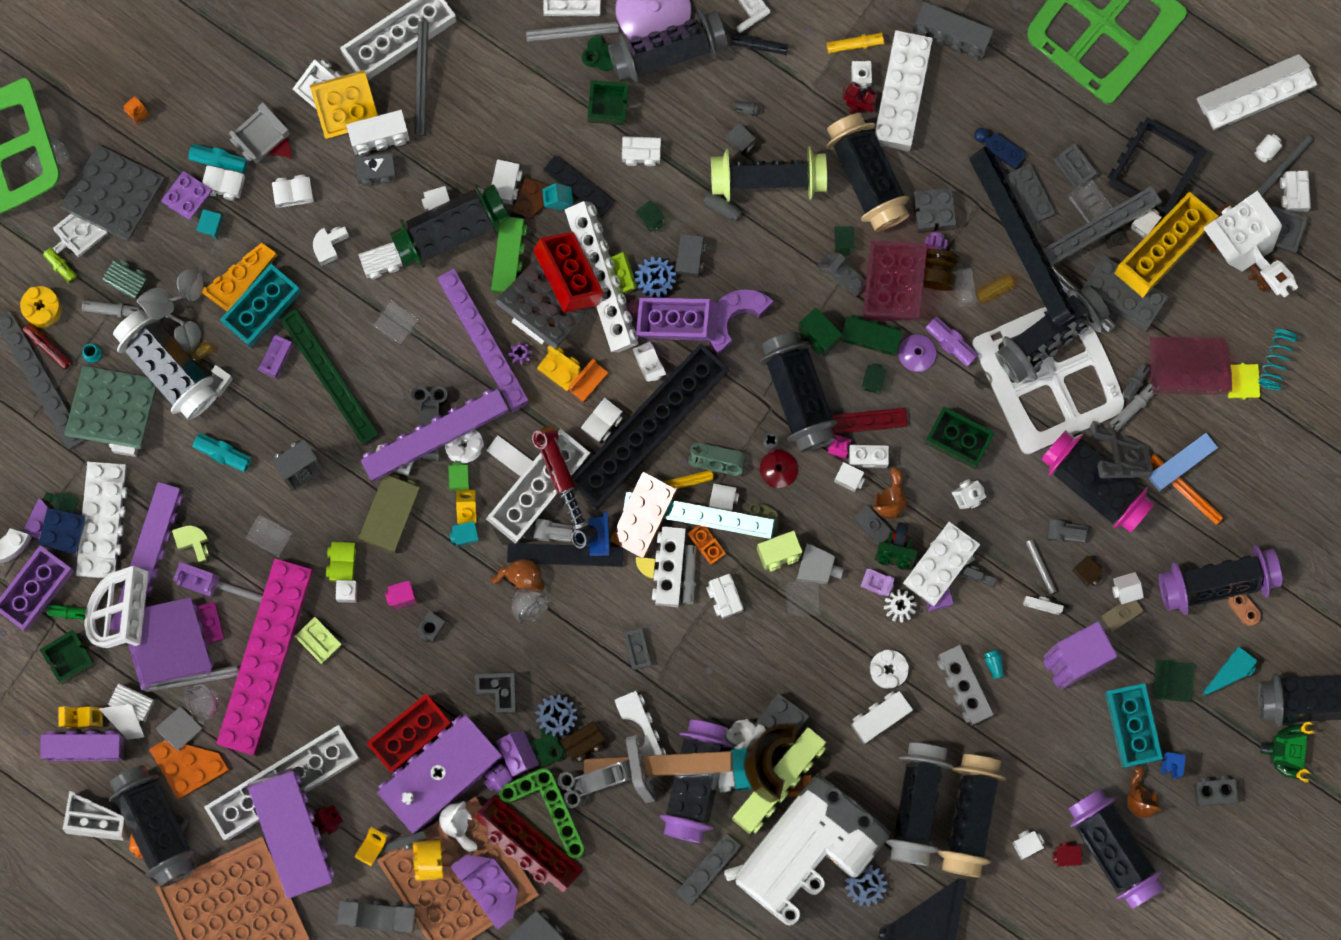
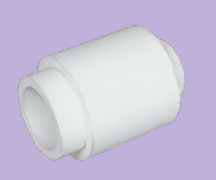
M1274 134L1272 136L1267 135L1258 145L1257 151L1254 154L1266 163L1281 149V139Z

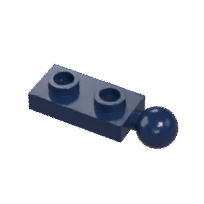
M978 128L974 132V138L977 142H986V147L992 151L994 156L1014 170L1026 155L1024 151L996 132L992 137L989 136V132L985 128Z

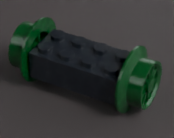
M475 184L476 189L406 221L407 224L401 219L400 228L391 232L390 235L404 265L409 267L418 263L424 268L426 267L424 261L494 229L493 226L499 233L500 223L510 219V216L495 185L492 184L483 189L478 184Z

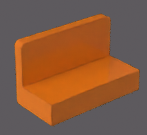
M593 358L569 385V391L584 403L608 375V372L598 365Z

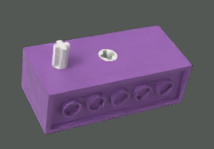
M466 715L464 717L458 716L452 722L453 726L449 730L445 728L437 735L439 739L434 743L430 741L422 748L424 750L423 753L419 756L415 754L408 760L409 765L404 769L400 767L394 772V778L388 782L386 780L378 787L380 789L377 792L379 796L413 834L422 831L441 814L446 806L455 802L480 780L486 771L503 759L502 755ZM437 770L442 772L443 776L441 778L436 775L435 772Z

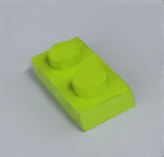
M622 252L611 257L615 265V274L620 280L621 293L625 294L637 289L627 254Z

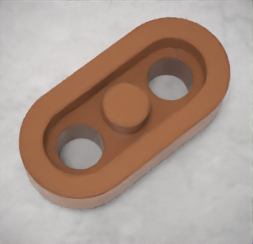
M1246 594L1228 598L1229 607L1244 625L1253 626L1259 622L1260 612ZM1237 597L1241 598V604L1236 603L1235 599ZM1249 612L1254 614L1253 619L1248 618Z

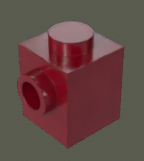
M1071 842L1059 843L1060 847H1056L1055 852H1052L1053 864L1056 863L1057 868L1082 865L1080 845L1071 846Z

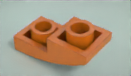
M697 525L687 532L689 538L710 565L726 554L706 526Z

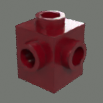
M334 805L328 808L322 806L315 811V821L312 824L313 827H318L320 836L325 833L330 835L339 829L337 826L343 820Z

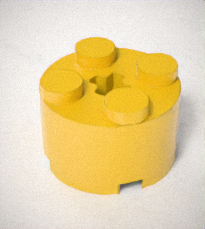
M31 287L21 299L20 308L23 316L37 328H47L55 324L61 317V302L56 294L47 287ZM43 304L45 307L39 310L38 307Z
M441 840L413 842L416 881L443 879Z

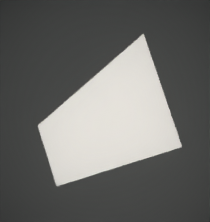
M132 704L99 708L127 740L144 737Z

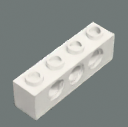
M662 527V532L658 531L657 543H661L660 551L656 550L655 562H659V569L654 571V581H657V589L653 588L652 600H656L655 605L679 606L685 539L684 528ZM672 543L676 549L673 552H667L665 545ZM666 562H671L674 565V569L669 572L665 571L663 565ZM665 581H669L672 584V588L668 591L663 590L661 584Z

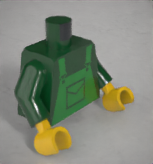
M1306 722L1304 725H1290L1279 730L1277 735L1272 737V743H1261L1260 754L1271 755L1270 764H1273L1275 770L1284 777L1300 779L1305 783L1309 782L1308 779H1304V775L1306 773L1311 774V772L1304 769L1307 734L1315 733V731L1308 730L1309 725H1315L1312 722Z

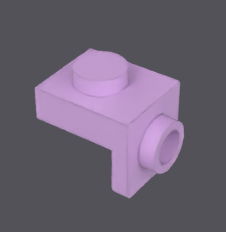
M867 569L860 587L878 595L888 596L893 589L895 578L885 576L872 569Z

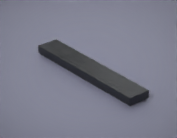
M508 543L507 563H513L519 559H528L536 564L623 567V547H609L608 556H590L589 546L577 548L574 545Z

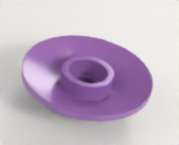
M920 334L910 335L905 338L898 350L899 360L902 365L913 372H922L929 369L935 362L937 354L932 340ZM920 349L922 353L916 355L914 350Z

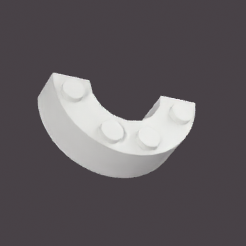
M9 529L7 534L0 539V563L8 562L19 556L26 549L32 537L29 534Z

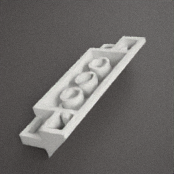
M1298 54L1196 99L1203 114L1207 116L1212 129L1215 130L1296 97L1299 93L1316 87L1317 83L1309 69L1310 65Z

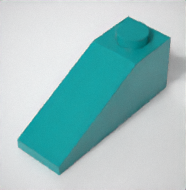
M1237 647L1201 694L1206 696L1244 678L1246 675L1251 676L1257 668L1254 666L1257 660L1240 647Z

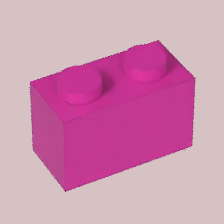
M410 581L387 587L388 592L385 593L389 606H393L394 610L417 604Z

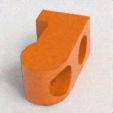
M135 96L123 105L124 112L136 125L149 115L147 109Z

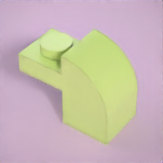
M184 526L172 530L177 548L180 551L194 547L198 562L200 564L208 562L207 556H210L207 546L202 544L209 542V539L201 529L194 526Z

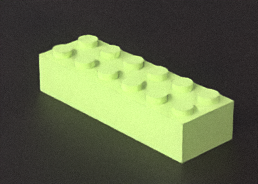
M808 727L773 768L778 777L785 780L781 798L770 803L762 799L754 791L733 816L732 820L748 834L752 832L756 834L764 824L761 822L763 818H769L776 809L774 805L777 802L781 804L789 793L786 792L788 788H794L801 779L799 775L802 772L806 774L814 763L811 761L814 757L818 759L826 749L824 747L826 742Z

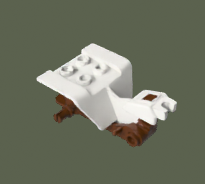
M1258 191L1235 207L1225 204L1215 212L1218 218L1203 228L1213 241L1212 244L1207 246L1211 253L1219 249L1226 262L1242 272L1248 268L1252 273L1248 280L1255 277L1258 281L1257 286L1262 292L1272 289L1276 295L1281 294L1285 298L1289 295L1286 287H1291L1293 291L1298 288L1294 275L1279 261V258L1276 257L1269 261L1265 257L1273 251L1282 225Z

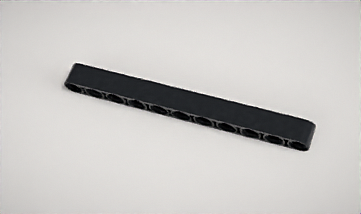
M984 146L969 158L1051 319L1060 327L1072 319L1076 312L994 154L988 147Z

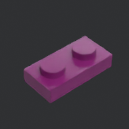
M215 601L196 606L199 621H201L203 628V637L206 639L207 644L224 640Z

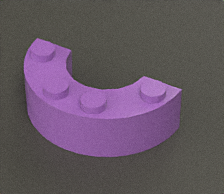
M747 289L733 291L723 296L717 302L719 305L715 341H709L715 355L718 357L732 343V339L728 335L727 325L734 316L741 313H749L760 318L773 306V300L761 292Z

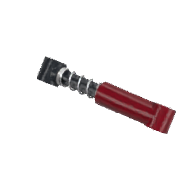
M547 426L533 433L532 442L536 448L540 449L556 492L562 493L561 498L565 500L564 506H567L569 510L567 514L571 515V522L574 523L571 540L577 548H584L597 541L598 532L594 526L587 524L586 520L582 517L583 512L580 511L579 503L575 499L577 495H574L572 491L575 485L558 444V431L553 426Z

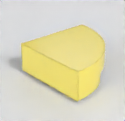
M636 557V565L639 571L646 577L653 579L655 559Z

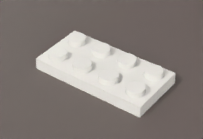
M948 522L903 584L932 606H935L980 544L951 522Z

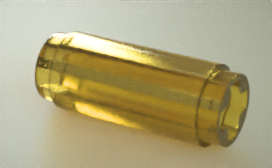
M1007 274L978 289L975 294L979 302L983 304L1010 290L1015 284L1011 276Z

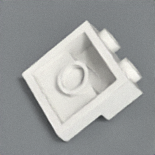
M315 59L293 88L296 93L315 109L316 106L310 85L344 76L341 72H334L330 69L331 64L325 59Z

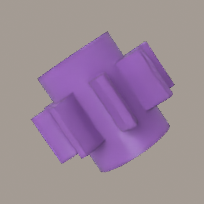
M930 233V237L925 239L924 248L946 251L948 240L944 239V235L941 233Z
M518 341L516 347L510 346L513 353H509L508 356L514 357L513 364L519 362L523 366L524 361L530 362L528 355H531L532 351H527L528 344L523 346ZM519 350H522V353H524L521 358L517 355Z

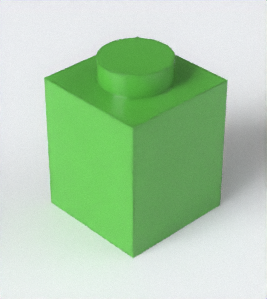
M454 462L452 466H448L450 491L470 490L468 465Z

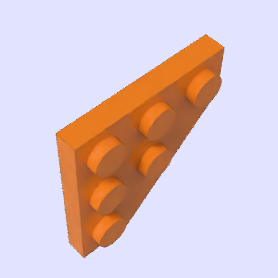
M165 741L149 749L177 800L229 771L221 755L216 752L186 744L179 751H176Z

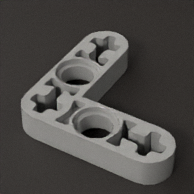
M637 735L626 737L633 785L645 803L656 801L655 790L644 773Z

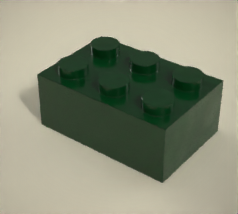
M943 406L924 444L976 470L994 432Z

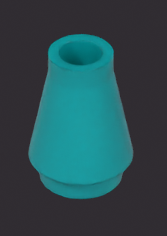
M999 649L984 653L985 658L983 659L993 679L1003 677L1002 653L999 652Z

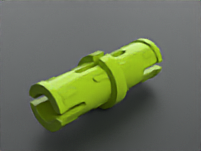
M52 247L43 253V257L50 262L55 272L58 271L67 283L72 282L77 277L66 264L67 261L61 259Z

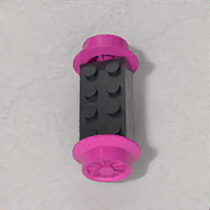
M1065 430L1041 459L1050 466L1048 476L1063 462L1054 473V476L1112 524L1124 512L1122 517L1113 526V529L1122 526L1131 533L1155 505L1146 496L1148 487L1133 501L1142 489L1128 478H1100L1098 464L1100 460H1107L1083 441L1072 451L1084 435L1081 434L1074 437Z

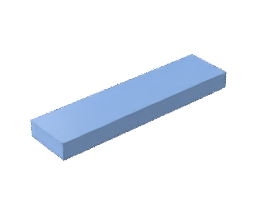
M1205 433L1153 471L1152 475L1148 478L1160 492L1218 447Z

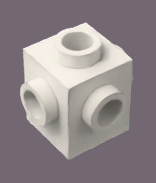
M965 480L959 484V488L951 492L960 509L975 508L981 504V500L986 498L984 487L978 480Z

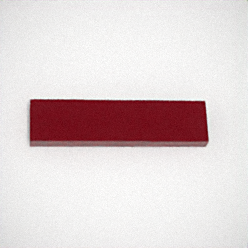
M906 407L832 415L833 420L838 421V424L833 428L835 435L908 427Z

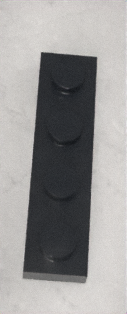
M556 155L543 169L547 175L559 184L571 187L572 194L579 200L591 202L596 207L597 214L601 217L614 204L612 199Z

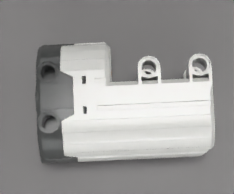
M816 774L738 870L736 884L781 922L791 926L798 921L800 913L789 901L799 888H803L811 895H816L824 887L823 878L814 871L824 857H827L850 877H858L892 833L857 802L845 795L822 776ZM816 880L820 888H811L810 881ZM787 911L794 912L795 919L788 920L785 917V913Z

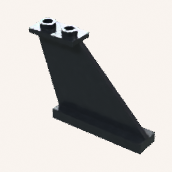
M955 879V881L890 925L884 924L883 928L881 927L879 930L878 939L955 940L966 880Z

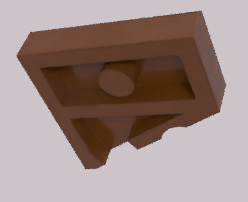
M525 177L512 213L531 220L539 210L544 208L542 189L548 187V185Z

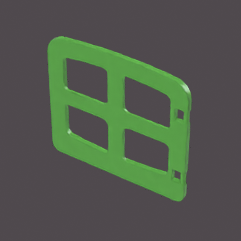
M1048 0L1030 24L1027 37L1036 49L1044 53L1051 61L1091 91L1103 103L1111 104L1182 22L1187 11L1177 0H1151L1160 8L1161 12L1143 38L1136 40L1115 22L1117 15L1130 0H1111L1106 8L1102 10L1096 8L1088 0ZM1066 3L1070 4L1090 21L1089 28L1067 52L1045 35V30ZM1102 34L1108 35L1128 51L1127 57L1104 79L1098 78L1079 63V60ZM1046 43L1055 49L1052 54L1044 48ZM1091 80L1100 85L1098 90L1089 85Z
M25 78L0 88V111L21 104L30 128L28 133L0 145V214L16 208L54 188L60 179L58 162L32 82ZM35 146L43 168L42 175L22 187L10 191L2 167L3 160Z

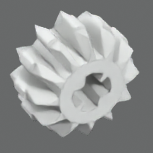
M899 589L896 593L897 596L891 592L889 595L892 599H885V602L890 605H885L884 609H890L886 616L889 617L893 614L892 621L895 622L897 617H899L900 623H903V616L910 620L909 613L915 614L916 611L910 607H916L917 603H910L914 596L912 595L907 598L908 591H905L902 596ZM899 602H902L905 609L897 610L898 606L895 603L899 604Z

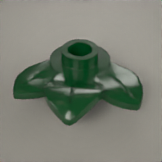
M600 35L592 37L588 41L587 49L582 53L584 65L596 67L600 71L612 70L614 67L608 50V45H611V43H602ZM592 55L595 59L589 61L588 56Z
M545 728L542 729L541 739L529 741L539 763L538 767H546L551 762H559L565 754L563 746L558 743L557 735L552 737V732L546 735ZM553 749H557L559 751V754L557 756H553L551 754V751Z

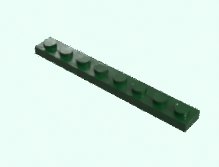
M294 309L280 318V321L362 446L379 436L297 310Z

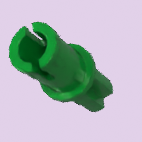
M49 604L47 606L48 616L64 617L65 620L68 618L85 620L84 612H86V608L70 607L69 604H66V606Z

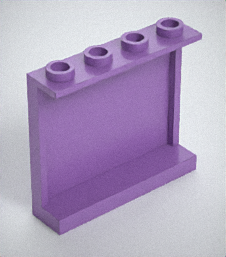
M191 597L144 607L141 643L137 646L128 643L141 690L149 689L152 684L205 673L207 676L213 668L212 658L208 657L206 651L208 650L207 641L203 639L201 634L203 631L202 624L196 617L197 607L195 603H192Z

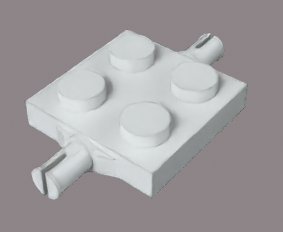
M70 214L53 227V230L61 239V242L54 246L53 249L58 254L67 247L79 258L104 238L108 232Z

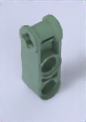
M699 442L692 444L690 447L691 455L688 458V462L692 467L732 476L741 475L745 461V455L741 451Z

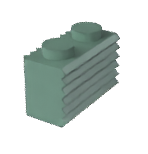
M114 260L102 280L109 286L137 300L149 282L145 278L146 274L138 269L134 272L129 269L130 265L122 260L119 263Z

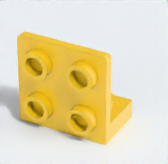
M549 345L547 348L548 354L537 367V370L568 392L569 385L581 373L580 363L573 357L567 358L563 354L564 351L559 347L554 349Z

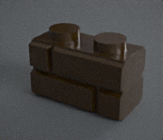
M594 721L560 740L571 761L576 760L577 763L587 758L586 753L591 750L595 753L604 747L603 743L606 742Z

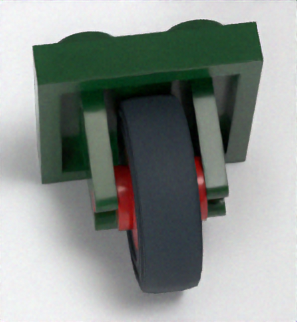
M899 522L896 532H889L887 543H879L875 561H878L881 565H895L901 570H912L917 551L910 549L912 537L907 536L908 524Z

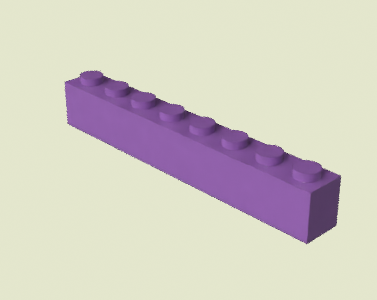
M455 269L439 276L438 282L511 412L513 413L528 405L529 402Z
M489 389L482 393L483 397L477 400L472 398L466 401L464 407L460 409L458 406L448 411V415L444 417L439 415L433 418L431 424L427 426L422 424L414 429L415 432L410 435L407 433L397 437L398 441L392 444L387 442L381 445V450L375 453L370 451L362 456L363 459L360 461L371 483L507 413L508 408L498 389L494 391Z
M160 482L157 483L130 567L135 566L148 571L145 603L147 597L152 595L154 588L152 582L159 574L160 568L158 564L160 560H163L166 549L163 548L165 542L170 540L172 531L169 530L171 524L176 522L178 515L176 509L178 505H181L184 497L180 488ZM125 583L118 604L123 602ZM122 611L114 613L110 625L112 631L120 633Z

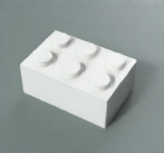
M402 110L346 125L354 154H359V156L368 155L370 151L376 149L377 151L386 150L391 145L401 146L410 140Z

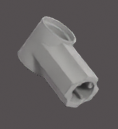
M536 519L533 539L571 542L573 525Z

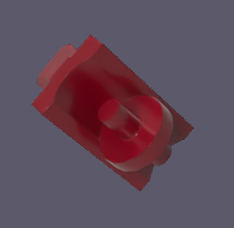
M854 81L848 87L844 86L842 99L846 101L845 105L850 107V114H854L856 110L862 113L864 109L873 113L877 98L875 91L868 89L865 95L860 94L861 85Z

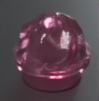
M633 299L627 304V310L632 318H638L639 299Z

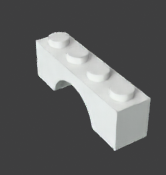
M634 691L615 699L614 701L621 718L638 723L644 731L645 742L641 748V755H666L664 748L660 749L657 743L660 741L657 731H652L650 723H653L649 712L645 713L642 707L645 705L642 695H637V692Z

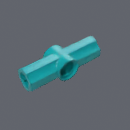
M192 144L188 156L190 161L242 174L246 171L248 162L246 158L229 154L223 149H210L197 144Z
M200 432L192 446L195 450L209 455L211 459L218 463L227 464L243 473L247 470L252 459L248 455L235 450L229 444L220 440L216 441Z

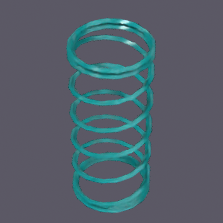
M1275 329L1274 333L1277 336H1274L1272 340L1276 345L1269 347L1270 352L1274 355L1266 356V360L1270 364L1264 365L1262 368L1267 374L1260 375V379L1257 382L1263 387L1281 390L1282 386L1279 383L1261 378V376H1273L1284 380L1281 376L1269 373L1264 367L1274 366L1282 370L1288 369L1273 364L1267 358L1279 357L1290 361V358L1275 354L1271 347H1281L1289 351H1294V349L1279 345L1274 341V338L1281 337L1296 342L1299 337L1291 331ZM1281 333H1285V334L1291 335V336H1293V337H1289V336L1283 335V334H1281Z

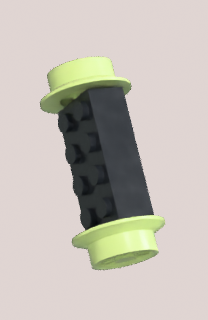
M808 146L807 163H803V160H791V164H784V160H772V164H765V161H753V165H746L745 161H734V165H730L729 168V150L726 149L723 156L711 157L712 195L724 194L727 202H730V188L808 187L809 200H811L815 192L827 191L826 154H814L811 147Z

